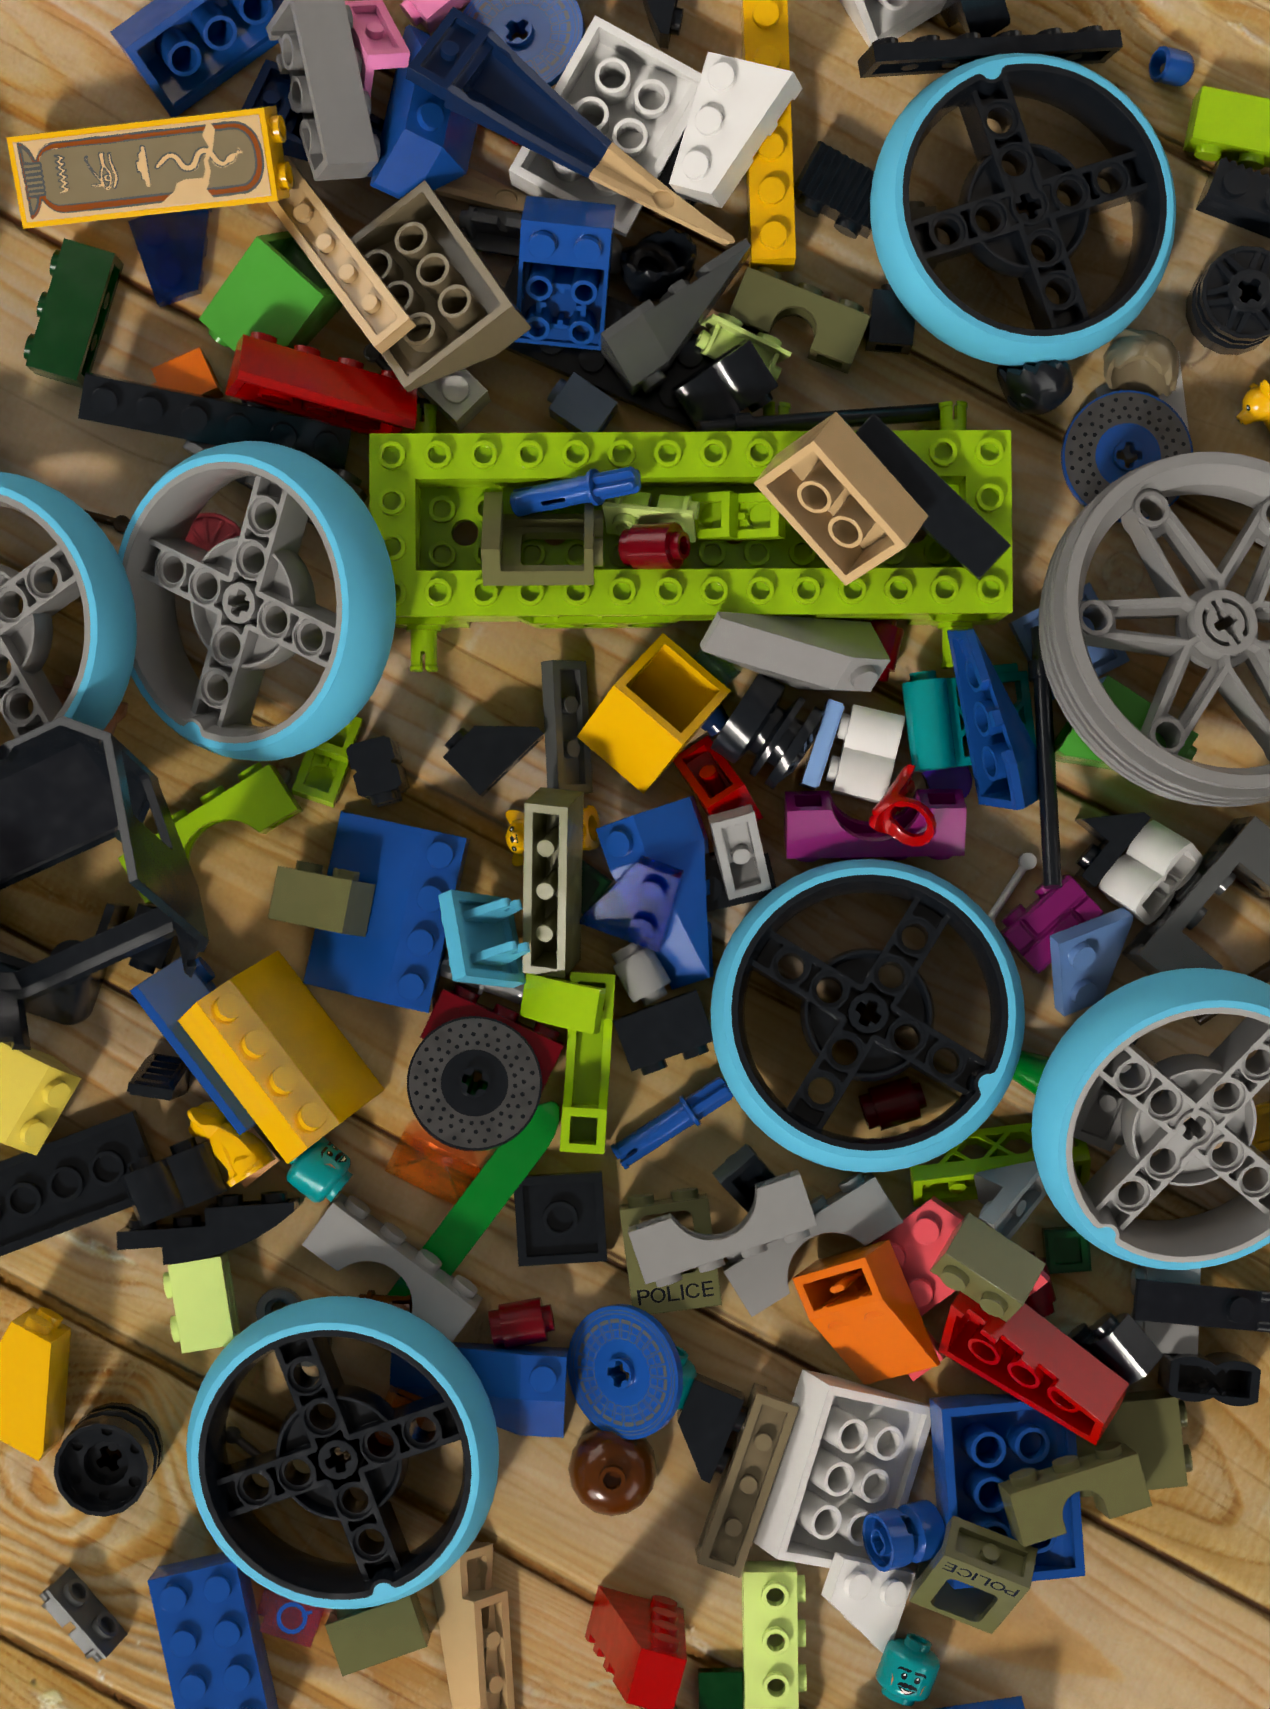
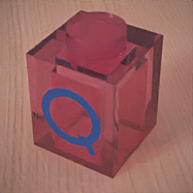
M265 1588L257 1610L258 1615L264 1616L260 1632L311 1648L325 1608L295 1602Z

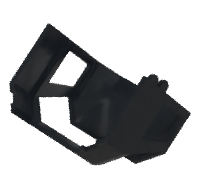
M65 716L47 722L30 732L0 745V890L116 838L122 843L129 883L156 905L157 908L16 972H0V1042H11L12 1050H31L24 1004L175 936L178 937L184 973L192 978L197 968L195 959L199 952L205 951L209 943L199 887L160 788L158 777L111 733ZM150 808L161 840L143 824Z

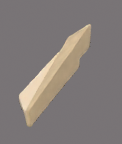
M489 1542L472 1543L447 1572L432 1582L452 1709H515L508 1590L497 1587L491 1589L493 1543Z

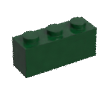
M65 238L61 250L57 249L53 253L49 268L50 275L52 276L48 292L44 291L39 298L37 305V317L40 318L35 334L31 333L28 336L24 348V358L27 360L26 366L36 375L83 388L85 373H91L124 266L115 253Z

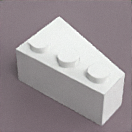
M713 52L707 53L669 182L678 196L719 208L724 206L753 163V156L766 137L772 135L778 126V119L792 99L795 100L802 90V86L795 73Z

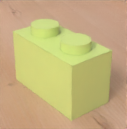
M228 1251L190 1262L168 1264V1272L163 1274V1285L167 1299L173 1298L175 1316L170 1318V1328L173 1341L175 1343L180 1342L182 1354L226 1347L241 1333Z

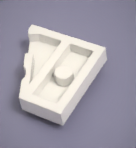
M835 1552L821 1595L850 1624L859 1630L875 1648L884 1653L887 1643L895 1638L916 1573L907 1567L887 1572L879 1571L870 1559Z

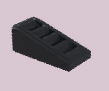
M153 1053L144 1060L129 1081L127 1092H130V1095L170 1101L188 1093L191 1071L180 1057Z

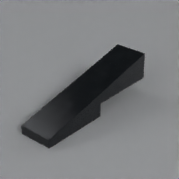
M874 413L855 432L927 513L928 518L921 528L977 580H980L1011 547L993 527Z

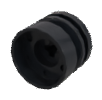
M1240 246L1228 250L1219 256L1194 282L1187 297L1186 319L1191 333L1204 347L1218 354L1240 355L1256 349L1270 336V251L1254 246ZM1244 289L1250 293L1247 303L1242 302L1240 299Z
M758 674L710 749L733 764L750 750L756 756L749 774L755 778L764 763L768 762L774 768L764 784L774 789L780 781L794 772L817 737L816 733L820 719L825 712L815 706L806 720L802 722L795 716L806 700L800 696L787 710H784L778 705L784 694L785 686L773 678Z
M111 1402L95 1407L80 1419L78 1424L64 1439L55 1456L54 1477L59 1492L70 1506L86 1515L107 1517L124 1512L138 1501L162 1461L163 1441L159 1428L146 1412L132 1404ZM107 1448L111 1451L119 1450L121 1456L119 1457L116 1453L109 1455L106 1450Z

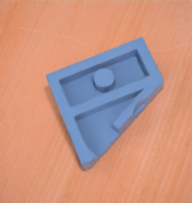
M1124 907L1050 935L1055 1009L1064 1017L1092 1006L1104 998L1133 923V914Z

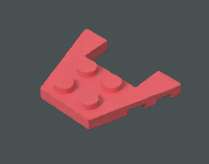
M932 1196L903 1218V1223L869 1244L889 1239L921 1316L956 1291L947 1287L941 1278L930 1270L953 1230L965 1218L935 1196ZM1045 1271L1041 1272L1029 1296L1049 1282L1050 1277ZM926 1328L938 1359L942 1361L946 1355L938 1351L940 1345ZM931 1368L909 1373L908 1375L912 1381H915Z

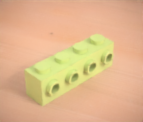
M746 1561L742 1571L743 1709H799L798 1692H807L806 1664H798V1647H806L805 1619H798L797 1603L806 1602L805 1575H797L795 1562Z

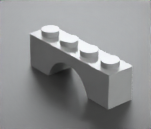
M797 1169L756 1183L753 1203L748 1214L737 1226L719 1234L697 1233L684 1227L671 1213L628 1227V1234L645 1284L656 1282L657 1287H664L683 1279L681 1272L698 1267L700 1273L717 1269L725 1265V1257L740 1252L742 1258L763 1253L768 1250L766 1243L784 1238L785 1243L802 1240L811 1235L810 1228L818 1225L801 1175Z
M861 1172L849 1176L839 1183L838 1186L841 1191L827 1200L823 1195H820L810 1201L818 1225L809 1229L810 1236L792 1243H785L784 1238L766 1243L768 1250L752 1257L742 1258L741 1252L726 1257L728 1262L722 1266L723 1272L751 1317L790 1294L788 1286L789 1265L797 1249L808 1239L823 1233H842L855 1238L866 1246L903 1223L871 1172L865 1176Z
M341 1193L330 1205L302 1245L337 1271L361 1261L378 1262L392 1268L404 1279L410 1290L413 1304L412 1314L429 1323L453 1342L483 1299L477 1294V1287L461 1275L454 1277L440 1269L442 1262L436 1255L423 1248L419 1251L405 1241L406 1235L397 1226L389 1222L381 1223L369 1214L371 1210L362 1200L355 1196L346 1197Z

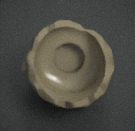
M1127 327L1112 340L1103 355L1104 377L1110 389L1148 392L1156 397L1163 393L1168 397L1172 394V391H1176L1179 373V354L1168 338L1150 330H1137Z

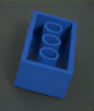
M224 1552L158 1566L148 1579V1585L175 1709H279L250 1577L243 1573Z

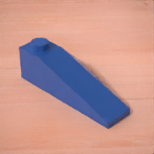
M947 630L978 803L980 805L1012 810L1024 809L1039 800L1037 749L975 630Z
M694 795L596 828L609 870L648 945L652 946L671 980L669 984L672 990L713 977L711 923L707 921V895L710 894V879H706L705 854L709 853L708 836Z
M452 1342L468 1360L481 1380L494 1413L496 1427L519 1436L564 1438L568 1348L519 1346L506 1349L505 1345L494 1346V1344ZM391 1352L390 1385L423 1398L439 1393L431 1382L414 1366Z

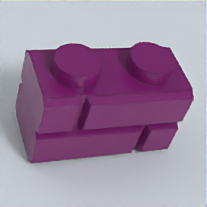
M1070 875L1062 876V887L1058 889H1045L1042 882L1034 890L1038 898L1026 909L1022 904H1019L1001 920L1006 927L1000 933L1007 945L1033 973L1039 974L1051 963L1050 935L1104 914Z

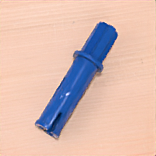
M631 466L599 472L597 469H589L586 475L515 488L510 495V504L512 511L517 517L584 503H592L598 506L602 505L605 499L638 493L642 487L641 475L639 470Z
M716 1077L686 1098L683 1094L679 1096L680 1102L616 1144H612L611 1149L617 1159L620 1158V1163L624 1169H628L630 1165L694 1124L697 1126L701 1125L700 1119L731 1100L733 1094L726 1081L722 1077Z

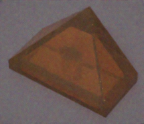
M404 1131L385 1171L455 1205L482 1168Z

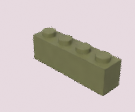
M540 787L524 802L523 943L529 942L530 952L523 955L522 973L566 978L581 960L584 792Z

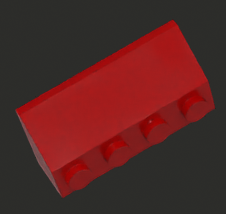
M251 332L250 336L243 334L237 342L225 395L368 436L371 433H411L415 429L417 388L407 392L393 371L381 370L380 374L364 370V364L354 359L339 357L336 362L320 357L321 352L310 346L295 345L294 349L278 345L277 338L261 332Z

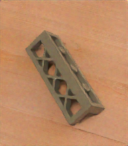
M757 1383L753 1384L746 1404V1407H748L747 1416L740 1432L736 1433L728 1462L722 1473L696 1548L698 1564L738 1578L741 1577L799 1410L798 1404L768 1394L767 1387Z

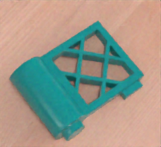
M1017 663L993 665L1002 683L1015 682L1017 701L1014 703V707L1019 713L1037 749L1027 671L1018 672ZM936 670L910 673V682L902 683L911 764L915 766L914 772L972 766L970 756H964L962 738L966 732L964 723L960 724V719L963 721L961 707L958 705L956 678H937Z

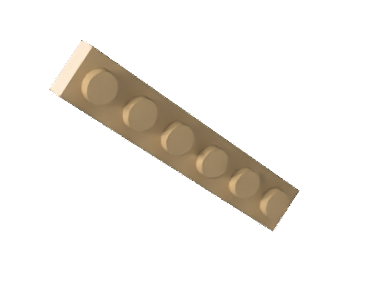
M284 155V160L290 163L293 172V187L289 189L290 197L267 203L372 345L383 354L416 327V324L291 158Z

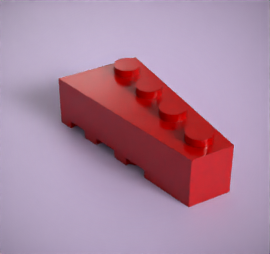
M961 1291L950 1306L939 1352L1096 1446L1122 1404L1129 1386L1127 1381L1025 1303L1007 1322L986 1313L979 1303Z
M598 1585L585 1634L586 1640L590 1643H595L593 1651L596 1656L605 1658L603 1667L606 1672L614 1675L613 1682L626 1703L646 1709H674L687 1662L684 1608L677 1607L678 1603L675 1600L665 1596L653 1595L651 1599Z

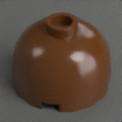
M597 1426L584 1433L578 1440L577 1445L572 1450L568 1467L571 1487L581 1503L595 1513L608 1516L627 1514L642 1505L653 1490L657 1474L654 1450L646 1437L633 1440L623 1439L614 1432L602 1431Z

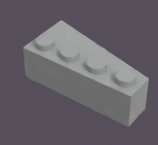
M284 0L266 26L269 40H278L280 44L281 54H277L276 57L280 74H289L291 79L288 95L291 109L296 113H302L303 120L300 123L299 134L314 181L365 178L379 162L380 142L377 135L372 132L369 118L371 114V100L368 92L363 90L360 76L362 70L361 53L358 48L354 47L351 33L353 26L352 11L349 5H345V0Z

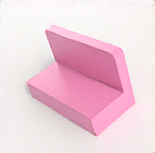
M383 0L345 1V5L350 6L353 16L351 33L354 47L358 48L361 53L362 70L360 76L363 90L367 91L371 97L374 70L407 68L410 51Z

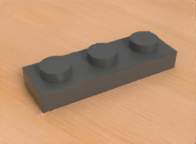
M586 661L541 662L547 788L582 791L584 794L593 793L591 749L577 738V735L589 720Z

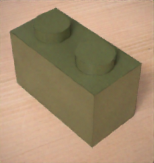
M297 860L295 869L278 866L268 914L269 919L341 934L366 937L376 884L359 881L360 872L334 868L332 876L322 874L323 865Z
M968 1213L953 1230L930 1271L940 1277L947 1287L961 1291L979 1303L980 1307L989 1315L999 1317L1007 1322L1024 1305L1046 1263L971 1213Z
M417 1593L374 1607L333 1609L334 1612L330 1613L325 1624L342 1677L428 1646L431 1635Z

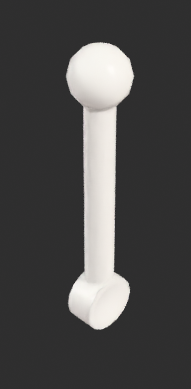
M1024 853L1019 857L1018 869L988 913V917L994 924L997 915L1026 871L1036 866L1037 859L1034 854Z

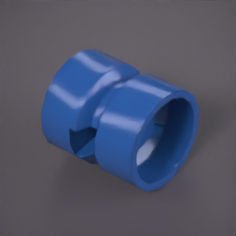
M919 1500L901 1505L897 1509L888 1508L868 1514L863 1522L862 1537L867 1556L872 1564L879 1571L887 1572L911 1564V1562L920 1563L933 1559L942 1547L946 1529L942 1516L936 1506L928 1500Z

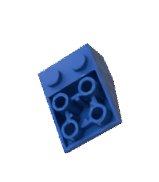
M526 196L520 229L517 308L527 320L531 329L515 342L601 351V333L605 331L616 205Z

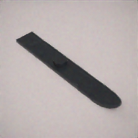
M1136 1278L1132 1318L1138 1321L1270 1333V1291Z

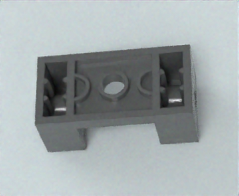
M1256 816L1233 819L1203 855L1201 864L1191 879L1175 891L1165 911L1148 926L1145 925L1122 954L1148 976L1159 972L1184 968L1221 970L1223 966L1182 931L1185 927L1192 930L1207 913L1204 904L1214 893L1218 896L1224 893L1235 878L1240 880L1257 896L1270 897V828Z

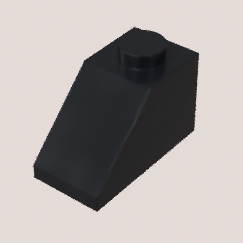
M474 726L469 732L463 727L445 744L449 751L443 758L483 797L545 737V734L538 727Z

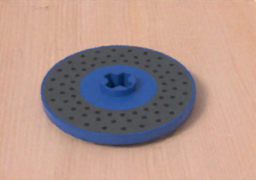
M1114 391L1089 402L1075 415L1069 424L1061 448L1062 472L1072 495L1085 507L1107 486L1129 471L1167 457L1193 453V446L1185 423L1169 404L1154 395L1141 391ZM1125 446H1129L1130 453L1137 454V460L1130 463L1129 468H1126L1124 460L1117 459L1116 455L1124 450ZM1180 495L1165 498L1169 507L1173 505ZM1140 509L1142 515L1146 519H1150L1147 512Z

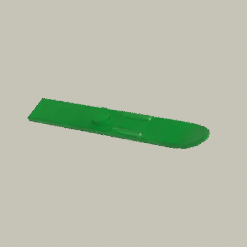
M551 1100L539 1104L535 1115L527 1127L513 1140L496 1149L422 1247L432 1252L441 1260L442 1266L440 1269L450 1276L547 1150L556 1134L560 1121V1106L557 1102ZM400 1277L387 1295L407 1296L411 1295L404 1279Z

